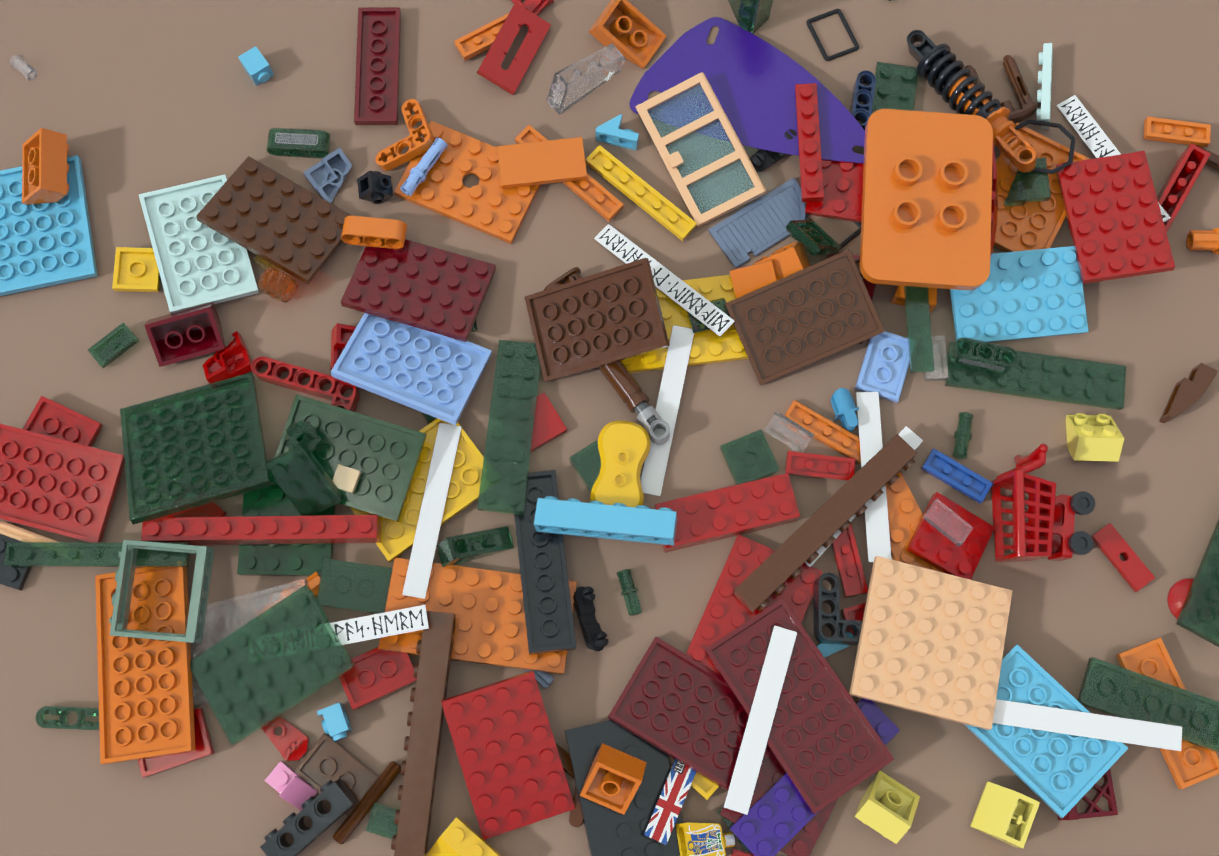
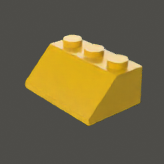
M460 817L454 819L427 853V856H502Z

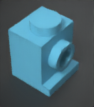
M339 702L317 711L318 716L324 717L322 721L324 732L330 734L334 742L348 737L347 732L352 731V727L343 703Z

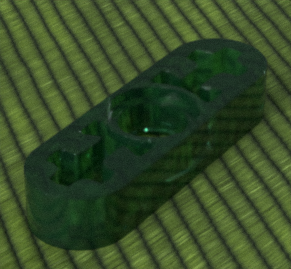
M45 706L38 710L36 722L42 728L97 731L99 730V722L95 724L94 722L85 721V716L95 717L97 713L99 717V709ZM74 711L78 715V720L74 725H69L66 720L67 715ZM50 713L60 717L59 720L48 721L44 720V715Z

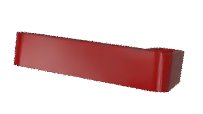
M262 356L254 359L251 364L252 371L263 382L330 400L333 406L353 412L356 411L360 393L356 386L327 374ZM268 365L266 372L259 373L262 366ZM283 372H290L287 378L280 379ZM304 378H311L307 385H301ZM325 384H332L330 390L322 391ZM346 390H353V394L350 397H343Z

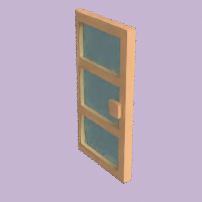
M703 72L635 106L693 220L697 223V228L767 192Z

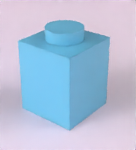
M256 46L238 56L243 68L256 86L267 82L274 75L270 65Z

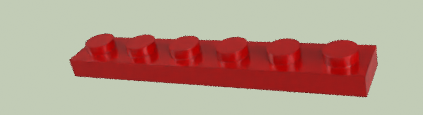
M795 84L802 202L824 201L817 84Z

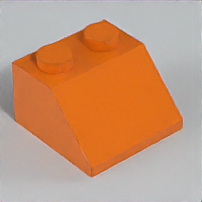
M602 743L593 760L580 796L624 815L643 780L647 762Z

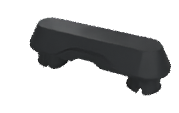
M789 129V131L794 136H796V131L793 129ZM785 132L784 135L787 139H793L788 132ZM760 149L749 159L756 172H761L775 164L786 154Z
M581 586L575 591L573 599L584 640L588 649L601 651L608 644L609 640L606 639L607 634L601 631L600 624L595 617V607L593 604L595 599L594 590L590 586L586 588Z

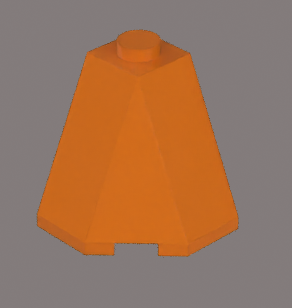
M801 239L776 250L769 257L764 256L754 263L773 260L778 280L810 267Z

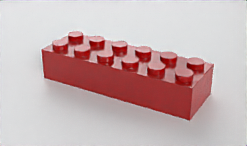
M788 473L657 503L654 506L655 510L670 508L677 512L674 546L663 545L665 553L738 536V534L742 535L793 523L800 518Z

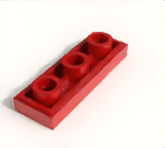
M1108 523L1091 536L1095 544L1134 592L1139 591L1155 579L1153 574L1111 523Z

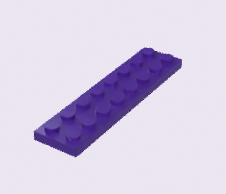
M861 698L856 703L884 745L900 731L872 700ZM785 773L749 808L748 815L743 814L729 829L754 856H775L817 813H812Z

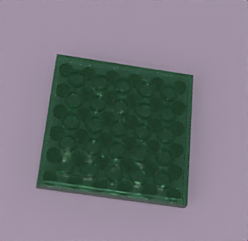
M252 372L120 409L129 518L133 525L271 486L255 379Z

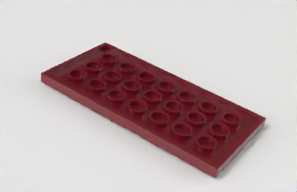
M782 598L707 647L705 652L749 717L774 625L797 632L767 745L812 813L815 814L895 759Z

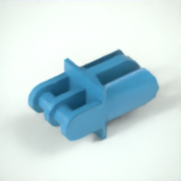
M839 388L830 399L836 416L834 421L840 419L842 427L852 432L858 424L856 413L859 407L856 408L848 389Z

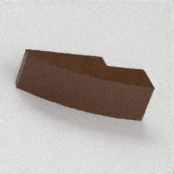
M1203 363L1193 368L1188 379L1184 378L1176 383L1159 422L1165 423L1193 405L1208 389L1218 371Z

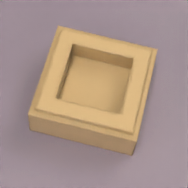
M338 464L331 486L354 494L361 471Z

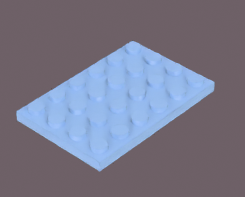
M364 313L331 370V376L456 426L492 355V350L469 341L464 342Z

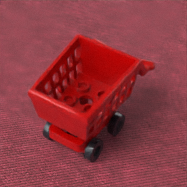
M1040 444L1027 456L1016 455L1014 458L1016 468L1002 473L995 480L990 481L993 483L991 486L993 526L995 527L994 547L996 562L1033 561L1045 557L1048 560L1062 561L1071 559L1073 553L1085 555L1093 548V539L1088 533L1083 531L1074 533L1075 513L1078 515L1091 513L1095 508L1093 496L1085 491L1078 492L1073 496L1064 494L1056 496L1055 482L1027 474L1045 465L1046 452L1048 451L1046 444ZM1000 488L1012 490V497L1000 495ZM1024 494L1029 495V500H1024ZM1001 501L1012 502V509L1001 508ZM1024 505L1028 506V512L1025 511ZM1002 513L1012 514V521L1002 520ZM1002 525L1013 526V533H1003ZM1003 537L1013 538V545H1004ZM1004 550H1013L1012 554L1004 556Z

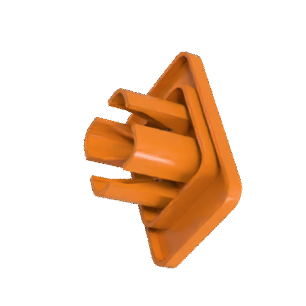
M879 109L869 117L865 127L860 271L866 280L875 284L975 290L981 287L988 279L991 252L993 129L985 118L978 115Z

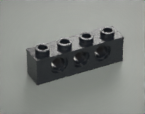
M341 779L334 782L329 780L319 789L322 792L316 798L311 796L301 805L303 810L297 815L293 812L283 821L285 825L279 831L275 828L264 837L266 842L260 848L267 856H297L359 801ZM323 800H328L331 803L330 812H326L323 809ZM305 816L312 819L313 825L311 828L305 826ZM287 832L293 835V844H289L286 841L285 836Z

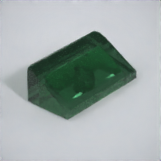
M374 803L366 831L392 839L393 835H397L398 825L394 824L396 809Z

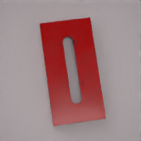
M515 2L481 63L477 74L513 95L551 24ZM526 25L529 29L514 59L507 70L502 69L501 63L521 26Z

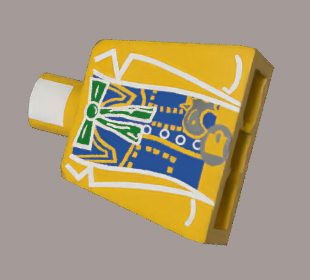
M687 822L675 824L680 856H726L725 848L735 846L733 833H722L721 825L718 823Z

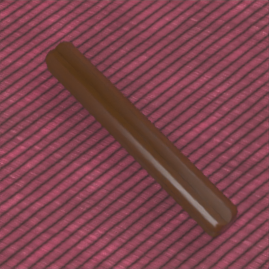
M390 762L335 832L333 839L337 843L342 845L346 842L400 773L401 766L397 762Z

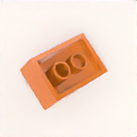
M611 0L589 30V33L604 46L642 69L645 68L667 37L628 0Z

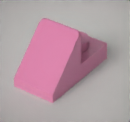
M283 761L278 763L265 780L280 793L279 796L300 810H303L301 805L311 796L314 797L318 792Z

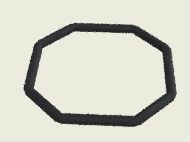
M1026 120L1015 127L1016 130L1028 124L1059 128L1071 140L1068 162L1053 170L1035 167L1032 170L1033 172L1055 174L1072 164L1076 140L1061 124Z

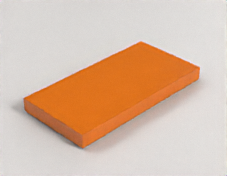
M582 137L497 146L502 189L587 179Z

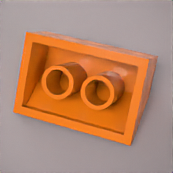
M40 128L22 144V204L58 202L68 194L67 174L69 164L67 163L69 144L67 143L66 134Z

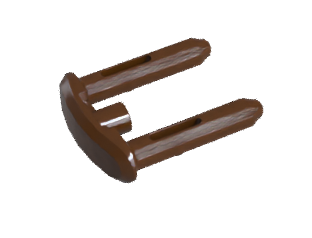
M1006 55L1003 58V67L1021 108L1014 109L1010 100L1004 101L1000 105L1010 110L1008 120L1018 123L1033 115L1038 104L1032 101L1015 59L1010 55ZM971 65L965 66L964 68L970 69V76L978 78L977 84L981 83L976 69Z

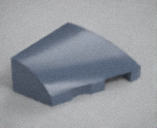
M338 148L322 158L320 162L304 171L303 174L319 196L332 203L352 164L341 148Z

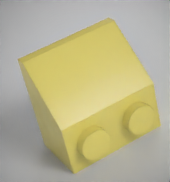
M879 770L862 797L855 817L897 844L912 825L920 796Z

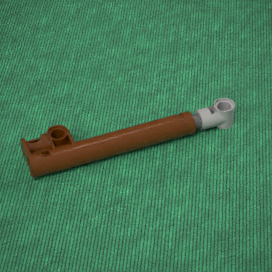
M578 267L569 270L548 284L544 290L581 279V270ZM618 361L598 367L622 401L626 403L630 412L638 414L636 418L648 432L651 441L657 445L665 444L670 437L668 423L660 417L653 406L647 404L649 401L648 397L642 392V389L623 363ZM661 428L666 433L663 436H656L653 432Z

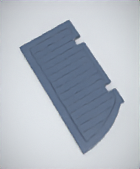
M795 178L790 179L708 229L735 269L751 260L748 256L749 253L752 252L757 256L790 236L788 229L792 228L796 232L806 226L805 202L801 200V189Z

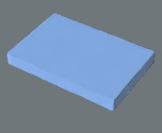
M887 331L871 337L854 390L878 392L879 398L897 403L916 341Z

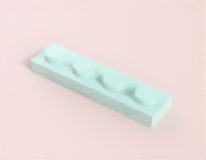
M1044 43L1043 52H1039V65H1043L1042 71H1038V84H1042V89L1037 91V103L1041 102V108L1037 109V121L1050 122L1052 43ZM1041 126V129H1050V127Z

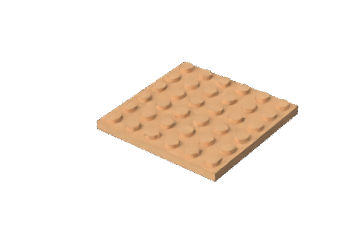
M876 556L873 562L849 695L991 730L1012 590Z

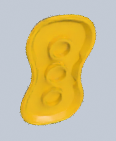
M613 421L603 427L598 437L601 468L591 490V501H600L604 505L622 503L627 507L635 508L638 505H643L644 496L640 474L642 465L651 447L649 434L644 427L629 421Z

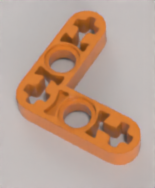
M415 99L407 100L401 108L410 135L381 150L376 155V163L384 171H390L421 155L434 142L424 110ZM421 121L422 125L414 129V125ZM421 135H424V137H425V138H424V140H425L424 142H423V140H422V138H421ZM409 147L406 153L401 154L403 148Z

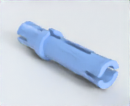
M436 138L418 165L410 170V175L400 187L403 193L412 196L418 185L426 180L429 170L448 147L444 140Z

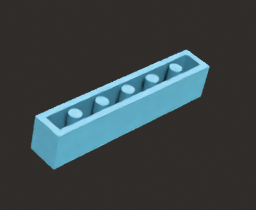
M546 496L537 500L534 526L537 532L674 546L677 512L670 508L655 510L644 505H638L635 508L627 507L622 503L604 505L600 501L584 503L573 498L564 501L558 500L556 497Z

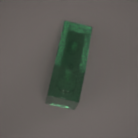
M508 526L447 537L436 545L442 567L469 562L514 548Z

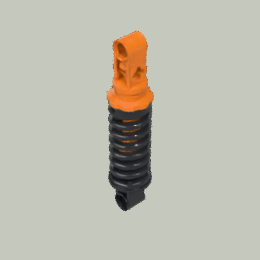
M911 31L907 36L909 53L919 62L916 69L918 76L928 80L929 86L935 88V92L942 96L944 102L949 103V107L956 111V114L978 115L985 118L993 129L994 146H997L1000 152L1019 171L1025 173L1032 171L1036 166V151L1025 140L1023 135L1015 129V123L1008 120L1010 110L1001 106L998 99L992 100L993 95L990 91L984 92L985 85L982 83L977 84L978 78L970 76V69L963 68L964 64L962 61H956V55L951 53L950 47L947 44L936 46L923 31ZM915 42H922L919 45H913ZM1026 156L1031 158V160L1027 162L1020 160L1021 158Z

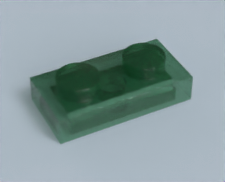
M123 322L91 346L88 351L98 364L105 368L139 342V340Z

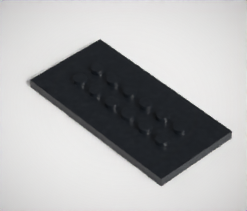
M612 720L565 730L590 855L680 856L676 825H674L666 845L644 835L671 771L667 754ZM602 743L647 762L643 780L624 815L580 796L593 760ZM679 813L675 824L683 823L681 813Z

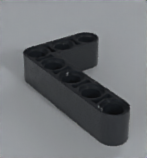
M824 573L816 579L813 586L814 637L823 644L858 646L863 621L840 620L839 579L833 573ZM822 580H827L831 584V590L823 588ZM822 603H827L831 607V613L823 611ZM823 626H827L831 630L830 637L822 633ZM846 627L854 631V638H849L846 635Z

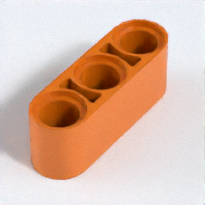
M347 216L344 220L341 240L350 245L400 249L404 247L407 224L395 219Z

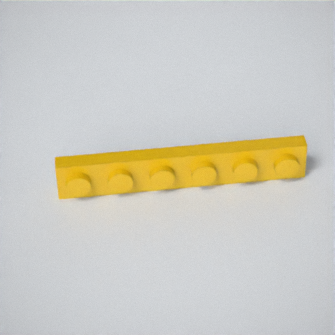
M599 145L585 159V163L682 242L696 228L697 223L602 146Z

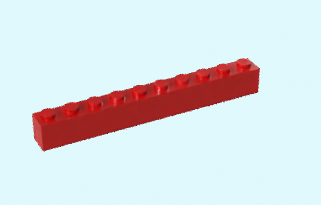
M378 515L143 518L141 541L182 545L381 543V519Z

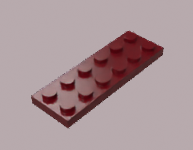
M400 7L358 8L355 125H398Z

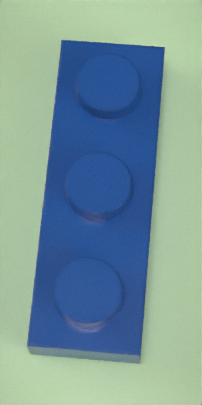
M934 448L921 467L925 472L978 503L983 502L993 484Z

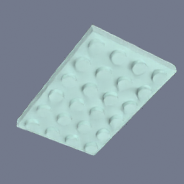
M225 174L138 194L171 314L212 302L218 304L259 293L247 249L197 221L196 215L227 181Z

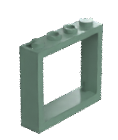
M123 540L122 551H119L120 565L115 574L117 586L116 592L112 596V605L114 607L113 614L109 619V623H111L110 635L202 643L215 548ZM138 549L196 554L186 634L127 629Z

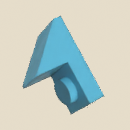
M622 114L596 128L595 141L637 150L639 133H635L630 129L622 130Z

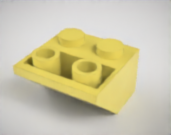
M1082 413L1066 415L1067 449L1074 461L1119 462L1124 437L1111 416L1106 414L1085 415Z
M986 782L970 827L1013 847L1024 848L1040 802L1014 790Z

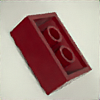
M213 302L174 314L153 318L144 325L159 367L225 349L221 322Z

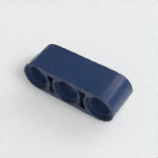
M868 70L860 72L857 76L850 107V113L853 117L863 122L860 125L864 130L872 114L876 82L875 75ZM858 101L864 102L865 105L860 104Z

